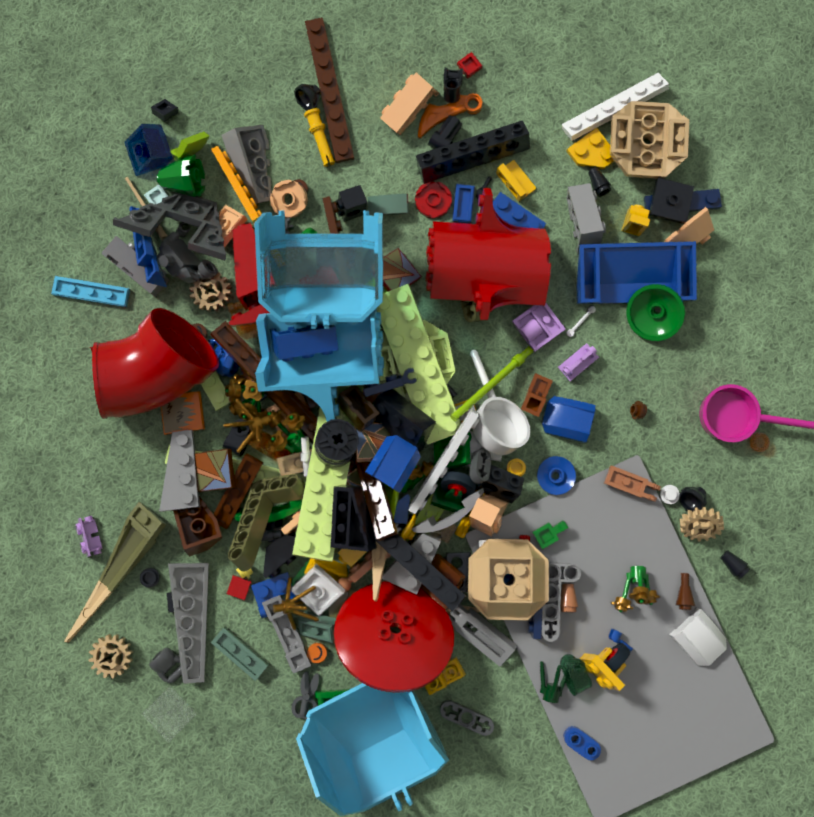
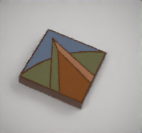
M231 449L194 453L198 492L235 488Z

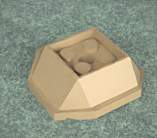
M631 101L612 116L610 156L626 177L653 179L659 177L665 179L687 159L689 119L684 115L682 116L671 104ZM643 139H648L650 144H646Z
M487 539L468 558V599L488 620H529L549 601V560L529 540ZM506 574H511L514 578L511 585H506L503 581Z

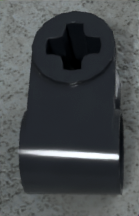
M444 68L443 97L448 103H456L460 99L463 68H460V70Z
M238 419L235 422H244L245 420ZM241 426L232 427L223 443L222 449H231L232 454L241 457L248 443L240 453H237V449L251 432L249 426H244L247 428L246 431H243L240 428Z

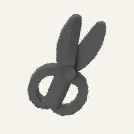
M304 672L300 684L302 696L294 699L291 708L292 714L296 718L303 717L307 719L309 703H312L313 708L317 707L316 700L311 697L316 692L319 684L318 673H315L310 685L308 672ZM302 700L300 713H298L296 705L298 701Z

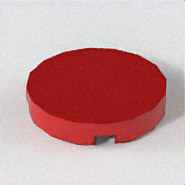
M438 181L423 184L416 192V208L420 214L427 218H440L447 214L451 208V191L446 185Z

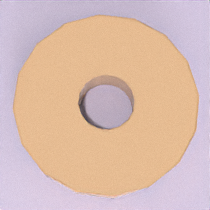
M284 180L274 186L270 195V202L275 213L278 214V211L285 210V218H295L306 209L308 198L301 184L292 180ZM287 194H291L293 197V201L289 205L285 202Z

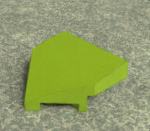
M201 132L182 139L179 147L170 151L175 157L174 161L200 151L206 144L209 135Z

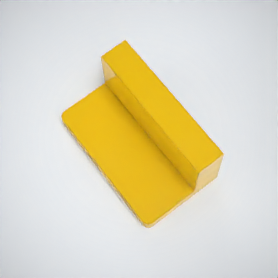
M512 160L506 166L503 163L497 168L496 174L518 202L536 189L535 185L515 160Z

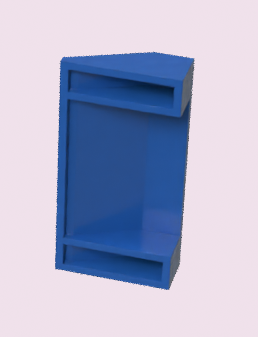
M696 241L579 245L577 304L628 303L637 290L650 284H661L672 288L683 301L697 300Z

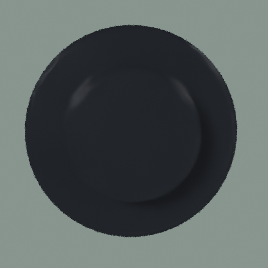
M147 568L140 574V582L148 588L156 586L160 580V574L154 568Z

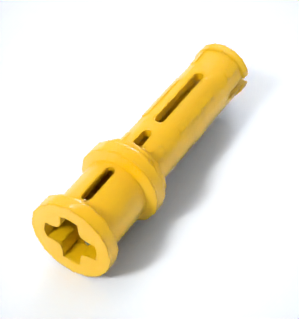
M310 109L304 113V117L308 119L310 125L309 132L315 137L323 166H329L327 158L330 165H334L335 161L324 133L325 124L322 123L319 115L320 109Z

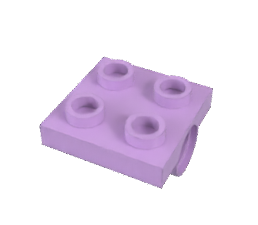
M545 303V306H532L512 321L534 352L565 330V327L547 303Z

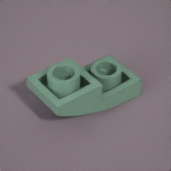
M408 194L368 197L369 215L374 216L376 212L383 213V215L409 213Z

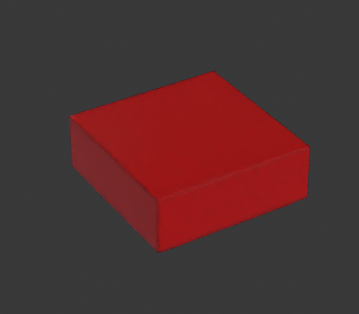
M472 52L457 62L459 69L463 68V74L467 79L483 67Z
M233 575L227 594L246 600L252 581Z

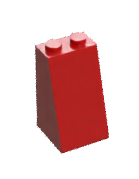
M251 223L241 224L236 229H233L236 295L245 310H249L248 307L259 303L255 231ZM269 264L267 288L277 286Z

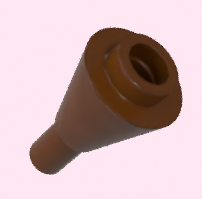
M681 573V586L675 604L679 606V610H692V607L696 606L691 587L689 586V573Z

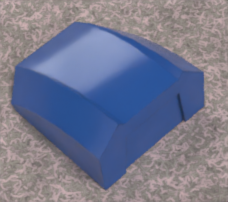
M554 396L547 402L542 422L545 433L586 443L590 435L596 405Z
M397 435L387 436L365 473L400 493L421 458L418 448Z

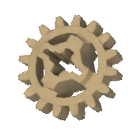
M220 272L213 279H200L201 282H194V287L189 288L190 291L194 292L190 297L196 299L193 303L196 306L200 304L199 308L201 310H204L206 307L208 312H211L212 308L217 312L218 306L225 308L224 301L230 302L227 295H232V292L228 290L231 288V285L226 283L228 279L226 277L222 278ZM220 283L223 287V292L219 290ZM204 288L210 290L213 289L217 294L211 292L208 293ZM199 290H201V292H202V295H201V298H202V299H200Z
M696 507L693 512L688 510V515L682 514V519H680L681 533H684V537L690 536V540L697 538L698 542H700L701 539L708 541L710 537L715 539V534L721 535V530H724L723 516H720L719 511L714 513L713 508L708 511L706 507H703L702 510Z
M108 634L105 638H99V643H93L92 646L95 649L89 651L93 655L89 662H94L91 669L97 668V675L103 672V678H107L109 675L111 678H115L117 674L122 675L124 670L130 668L127 663L133 661L129 655L134 652L133 650H128L131 644L124 643L125 637L119 640L118 634L114 635L113 638L111 634ZM110 643L116 644L119 647H114ZM117 652L114 657L105 660L111 653Z

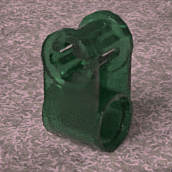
M571 654L564 655L560 660L561 669L569 691L572 695L576 696L591 688L592 681L586 670L585 663L581 659L575 658Z

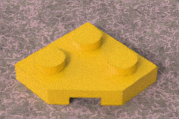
M595 128L566 150L577 166L605 169L614 162L610 156V144L598 128Z

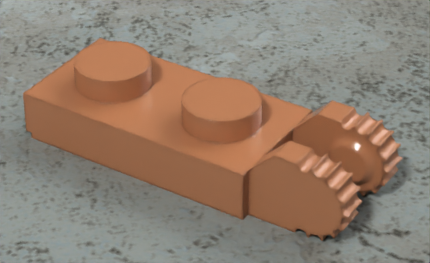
M612 465L609 467L604 484L653 502H656L657 498L654 495L644 493L645 487L647 486L656 491H660L661 486L649 482L646 478Z

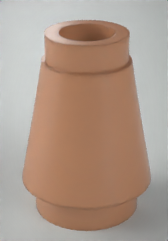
M562 584L560 612H576L578 603L574 584Z

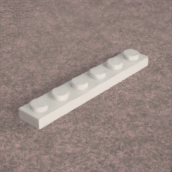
M657 73L563 123L562 129L570 140L573 141L612 120V116L629 102H646L668 90L669 83Z
M470 409L409 504L410 512L416 514L418 509L421 511L427 503L425 498L428 494H433L437 487L436 481L439 477L443 478L448 470L446 468L449 461L453 462L457 457L458 452L456 450L460 444L463 446L469 438V435H467L469 430L477 426L480 419L478 418V412L474 409Z

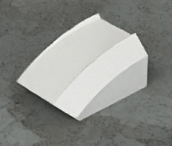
M696 608L677 629H674L669 634L698 666H710L727 649L725 636L704 611Z

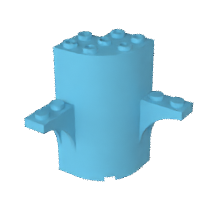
M376 308L363 322H358L357 325H348L346 322H338V324L334 325L336 327L338 350L333 351L332 354L322 355L317 353L311 358L299 356L294 357L292 361L279 360L275 355L270 329L276 328V332L286 331L288 327L293 326L295 329L304 328L307 326L306 322L287 325L285 322H279L271 313L259 314L256 319L262 358L255 372L258 392L275 390L300 392L313 399L320 406L326 421L336 419L340 415L339 404H335L337 386L379 384L380 376H383L384 357H381L383 331H380V324L382 323L381 312H377Z

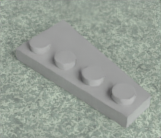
M193 430L172 432L159 512L200 507Z

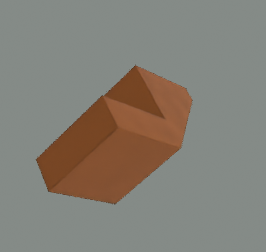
M535 373L521 410L539 417L553 380Z

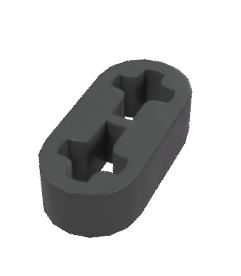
M484 448L472 454L469 474L475 484H481L489 479L491 455Z

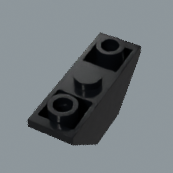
M283 534L282 538L276 539L266 547L263 571L265 578L269 576L275 577L281 572L280 567L284 563L288 566L296 559L292 555L296 535Z

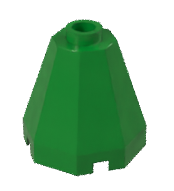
M195 154L187 155L161 168L157 174V182L165 190L192 197L201 196L205 191V185L201 186V178L205 179L202 161L195 159L197 157Z

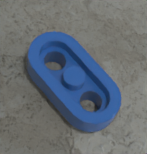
M575 726L568 727L563 735L564 741L574 751L587 760H595L600 756L601 747L591 736ZM577 735L578 739L576 741H572V736ZM590 747H594L592 753H588Z

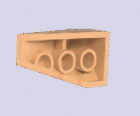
M706 207L702 209L678 231H675L665 239L664 242L696 241V245L699 242L703 245L711 238L709 234L714 231L708 209Z

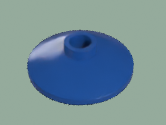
M553 456L540 464L537 471V480L541 488L547 493L561 495L573 487L576 480V472L570 461L560 456ZM554 472H557L559 474V478L557 480L553 479L552 474Z

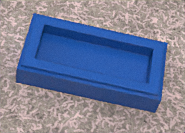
M456 184L452 222L471 224L475 186Z

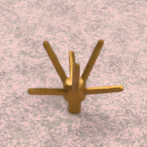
M236 399V403L250 419L244 422L224 424L223 426L225 428L249 426L251 432L237 449V453H240L255 433L257 442L261 441L260 430L263 429V425L271 423L269 416L263 418L254 417L239 399Z
M289 577L285 600H282L281 604L273 605V612L283 611L284 614H287L292 629L296 630L291 613L319 621L318 617L298 611L307 610V607L299 606L304 604V602L301 600L297 601L315 590L316 586H312L293 599H290L292 578Z

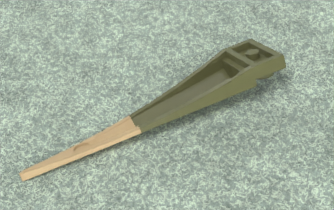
M138 502L128 515L108 563L85 607L65 638V642H70L157 542L156 538L166 524L145 504Z

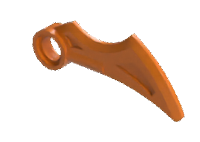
M472 93L460 95V99L456 103L442 106L429 103L420 121L418 138H422L430 129L446 120L449 115L456 116L465 111L472 115L479 113L482 109V98L478 94ZM476 100L478 106L470 108L468 106L469 101Z

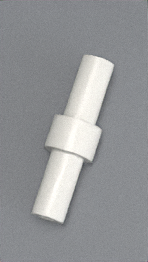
M301 437L302 452L300 453V458L303 461L304 476H307L311 457L309 437Z

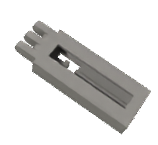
M459 605L454 612L451 611L448 614L452 625L455 627L454 630L499 667L515 651L516 644L472 608L467 610L462 605ZM475 626L478 630L473 632L470 628Z

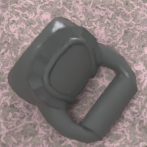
M163 648L149 663L150 668L157 672L164 682L174 683L182 675L181 665L168 678L165 675L177 662L180 663V656L176 655L170 648Z

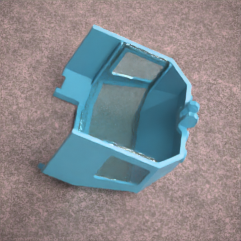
M285 210L278 211V215L272 216V212L262 213L254 223L258 302L279 322H285L287 325L306 322L307 325H311V329H316L318 322H323L324 329H329L330 325H336L338 322H346L348 325H357L358 322H363L383 302V213L376 212L372 216L369 215V211L363 210L364 234H286Z

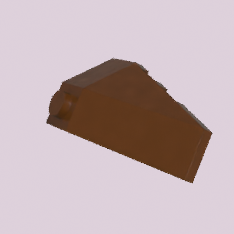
M200 496V507L173 510L183 549L189 557L209 550L223 538L218 520Z

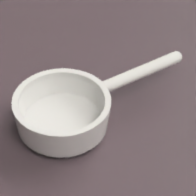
M472 350L470 355L484 386L489 382V378L478 352ZM492 388L487 393L488 399L477 410L480 420L473 429V433L479 444L487 451L497 455H508L527 443L530 437V425L523 411L515 403L502 397H496Z

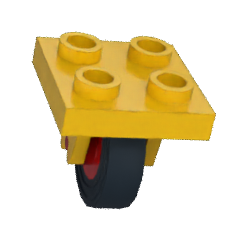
M619 643L613 648L606 647L599 655L584 653L579 658L583 662V668L588 673H593L597 677L596 682L602 688L620 691L625 686L617 677L626 667L624 662L630 655V650L623 643Z

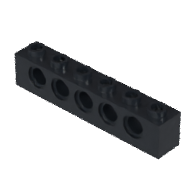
M522 120L416 155V161L421 179L426 184L529 150V131Z

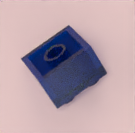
M141 124L124 142L135 176L163 168L173 159L161 124Z

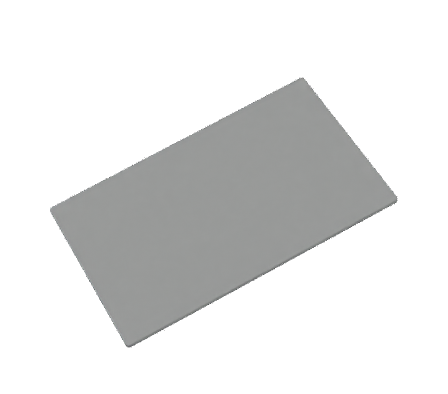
M638 455L614 465L617 468L652 482ZM609 468L574 483L573 487L564 494H550L503 516L499 532L497 534L494 533L492 537L477 529L465 535L473 553L479 548L478 540L496 538L519 539L520 535H529L530 542L549 562L571 563L578 566L581 570V577L578 581L561 582V589L562 584H574L578 607H576V612H560V634L557 640L549 642L542 636L541 639H533L531 633H528V621H531L532 617L529 620H504L513 642L516 644V649L593 817H617L774 742V737L727 638V649L710 666H698L669 635L696 608L704 611L725 636L657 491L647 486L645 487L644 493L654 495L657 498L656 502L608 486L604 484ZM564 520L568 528L557 534L559 540L542 549L532 531L548 522L553 527ZM553 566L549 567V577H552L556 573V569ZM573 567L566 571L568 578H572L575 575ZM630 567H646V574L649 575L650 590H656L660 598L656 599L657 603H653V605L636 603L634 599L629 598V594L633 593V589L638 587L631 580L626 599L632 601L631 607H633V610L629 609L627 612L620 613L611 602H615L616 597H622L627 573H630ZM681 573H689V586L691 587L696 605L692 607V610H679V606L675 605L681 586ZM512 578L508 583H506V585H511L514 581V578ZM552 586L549 587V597L555 594V588ZM548 607L545 610V615L552 616L555 611L554 607ZM545 620L549 624V630L545 631V633L550 636L553 630L550 628V621ZM611 629L623 633L620 639L633 648L629 657L624 662L626 667L617 676L625 684L620 691L602 688L596 682L597 677L593 673H588L582 666L583 662L579 659L584 653L599 655L606 647L613 648L618 643L609 639ZM573 657L574 662L563 688L562 697H559V702L550 703L543 700V693H540V662H544L546 686L547 683H554L557 666L561 665L558 681L560 686L569 661ZM575 726L591 736L601 747L600 756L595 760H587L574 751L564 741L563 735L568 727ZM572 736L571 740L576 741L578 736ZM594 747L588 749V753L594 751Z

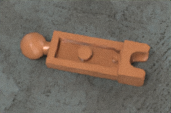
M372 550L365 554V559L360 564L357 562L349 569L348 577L338 579L337 583L345 589L344 593L351 589L352 582H357L372 568ZM388 552L386 559H388L391 556Z

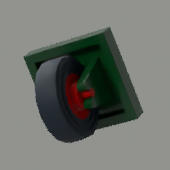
M447 470L444 477H439L437 480V487L433 493L430 505L455 513L464 508L461 501L475 493L477 484L471 480L469 475Z

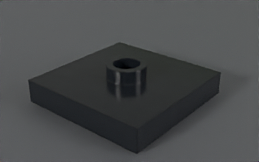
M658 177L655 181L649 216L685 224L688 220L694 186Z

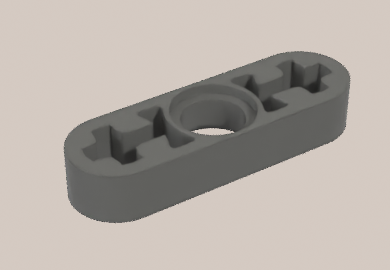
M445 700L440 705L442 717L483 736L490 735L494 730L492 719L482 713L452 700ZM452 705V709L456 712L460 708L458 719H455V713L449 712V714H446V710L443 708ZM465 712L472 714V720L469 723L461 720V716ZM476 716L479 717L478 721L481 723L488 721L490 728L482 730V726L477 723L476 727H473L476 722Z

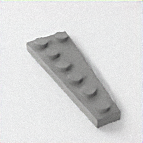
M168 563L183 683L204 682L209 563Z

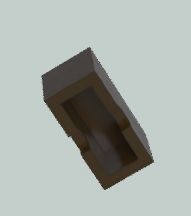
M351 385L339 393L336 403L339 404L342 411L358 431L361 432L373 424L380 413L370 401L366 400L364 393L357 385Z

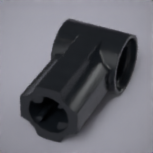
M449 115L439 131L434 132L428 142V146L437 149L452 144V140L462 127L460 120L455 116Z

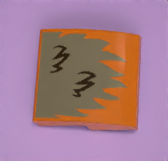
M200 391L185 393L161 407L164 435H171L172 432L198 431L205 429Z

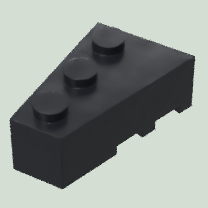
M394 389L379 394L373 406L380 413L377 418L391 436L397 435L416 446L419 452L422 451L436 421Z
M334 486L331 547L368 552L377 548L362 486Z

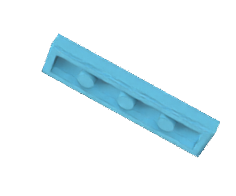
M55 276L51 294L127 308L131 289Z

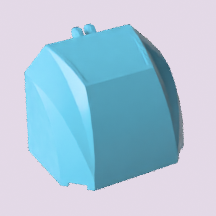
M362 683L309 710L303 729L296 738L316 798L340 816L365 812L390 798H393L397 810L401 811L402 804L397 794L403 792L406 802L409 806L412 805L413 801L408 789L436 775L449 761L437 732L414 690L392 693L380 691Z

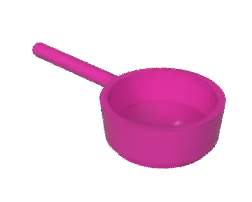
M734 384L723 385L713 390L704 398L699 410L700 422L707 434L717 440L726 442H740L749 438L756 431L760 422L814 429V421L761 414L759 402L753 393L742 386Z

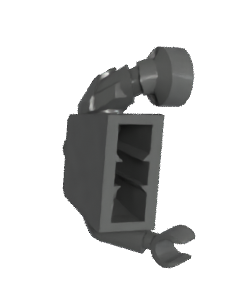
M181 222L176 232L169 234L160 244V253L157 255L160 266L165 267L171 276L178 277L187 283L201 282L200 279H213L218 273L216 266L208 260L201 262L188 249L187 244L182 239H179V237H185L190 228L183 230L182 227L185 223Z

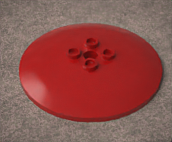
M388 581L381 582L377 602L373 600V584L359 589L345 601L335 621L334 643L340 661L357 680L380 691L402 693L417 690L430 684L444 671L453 652L454 630L446 610L424 590L419 588L418 593L414 594ZM398 627L401 630V632L397 634L391 632L390 628Z

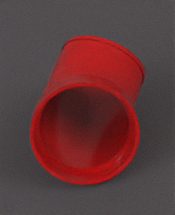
M163 308L153 309L139 324L138 331L129 337L103 343L94 342L92 349L93 382L101 418L137 415L174 401L196 384L204 383L217 370L219 360L215 350L192 324L174 312Z

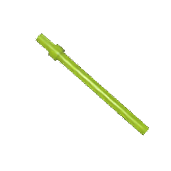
M528 346L520 354H516L507 366L450 415L451 419L457 421L512 370L520 367L525 362V359L533 353V349Z

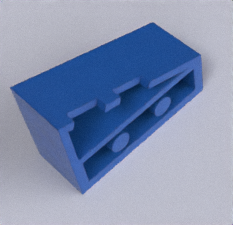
M317 324L316 329H311V325L295 329L294 326L288 327V330L276 332V328L270 329L273 352L282 361H292L294 357L299 356L311 358L317 353L329 355L333 351L338 350L336 327L334 325H330L329 329H324L323 324Z

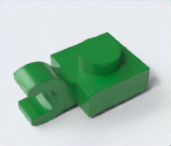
M564 520L553 527L548 522L532 531L540 547L544 549L558 541L557 534L566 530L568 526Z

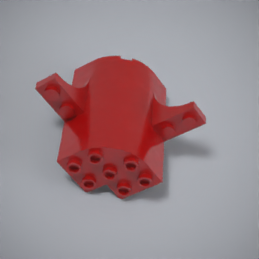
M483 188L482 195L479 194L478 206H480V213L476 214V224L433 221L432 228L428 230L429 246L426 249L428 271H426L425 283H427L426 291L430 292V299L474 301L480 320H488L489 313L492 310L504 305L526 304L545 306L551 263H549L551 246L546 229L517 227L504 221L493 208L491 188Z

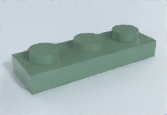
M226 627L211 642L254 681L269 666L265 660Z

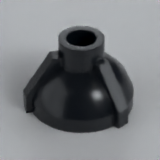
M301 84L295 88L294 94L297 103L308 111L317 108L321 91L317 85Z
M685 487L681 490L679 501L686 509L685 511L691 510L693 512L696 507L702 510L707 505L706 491L703 488Z

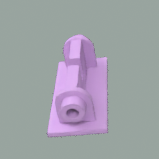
M586 343L558 368L571 381L599 358L596 354L597 350Z
M88 516L82 522V519L79 518L75 526L77 534L82 535L83 542L80 543L82 553H86L87 557L91 556L90 552H93L94 555L102 553L101 549L103 547L100 537H91V534L98 532L96 520L92 516Z

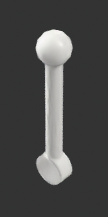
M590 306L588 312L578 323L567 331V336L572 337L574 331L585 319L596 311L594 306Z

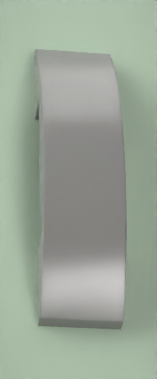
M483 488L461 501L464 508L439 522H436L434 516L412 528L413 532H434L458 522L473 509L477 499L484 494Z
M278 595L262 602L269 621L272 622L286 653L285 657L294 674L310 667L311 662L307 656V651L297 626L296 630L292 629L289 618L283 611L273 612V605L281 604L283 600L282 596Z

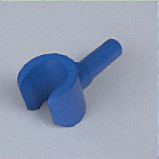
M611 629L609 639L618 644L623 643L631 652L633 648L620 639L623 633Z

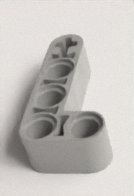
M549 562V567L553 566L556 569L555 575L549 577V587L555 588V594L549 597V601L542 607L541 634L549 642L557 640L560 634L561 582H576L581 577L580 568L571 563ZM573 567L575 575L572 578H568L566 571ZM550 606L554 607V614L546 616L545 610ZM545 620L550 621V628L553 630L550 636L545 633V631L549 630V624Z

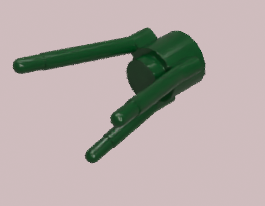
M573 657L569 661L560 686L558 681L561 665L557 666L554 683H547L546 686L544 662H540V693H543V700L550 703L559 702V697H562L563 688L574 662Z

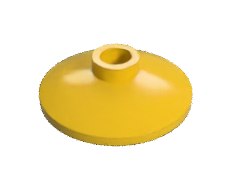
M414 513L400 534L405 540L409 539L411 541L416 533L412 530L416 521V514Z

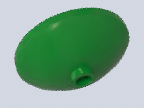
M650 284L640 288L632 295L627 304L626 316L631 329L638 336L650 341H662L675 335L683 325L685 306L679 294L672 288L661 284ZM655 307H659L661 312H656Z

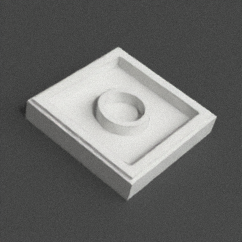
M318 564L291 588V592L297 596L310 587L316 586L315 590L300 600L318 616L345 592V589Z

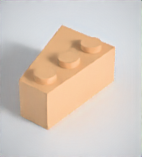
M418 73L408 77L405 87L394 95V101L390 106L387 105L381 113L380 119L400 135L416 119L418 112L428 106L426 102L432 95L436 97L439 94Z
M489 494L479 497L469 515L471 527L491 537L494 533L497 534L501 528V518L508 502Z

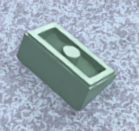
M309 611L304 613L318 617L319 621L302 616L298 618L300 635L334 643L336 618L325 615L318 616L316 613Z

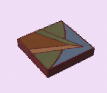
M399 248L383 257V287L387 292L406 284L411 286L422 277ZM378 261L370 265L369 269L378 279Z

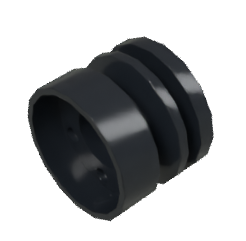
M332 419L325 422L319 428L314 444L318 460L329 467H342L348 464L353 458L359 443L356 429L348 421L341 419ZM339 438L340 442L337 445L334 444V440Z

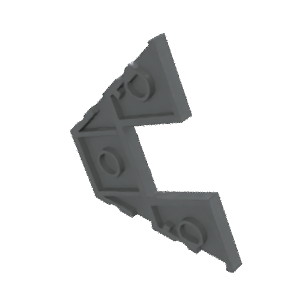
M175 193L173 196L162 198V202L158 204L150 203L142 206L139 210L130 211L128 216L120 219L113 218V226L151 237L165 217L191 224L199 228L189 240L188 249L224 261L226 260L217 202L198 196L192 197Z

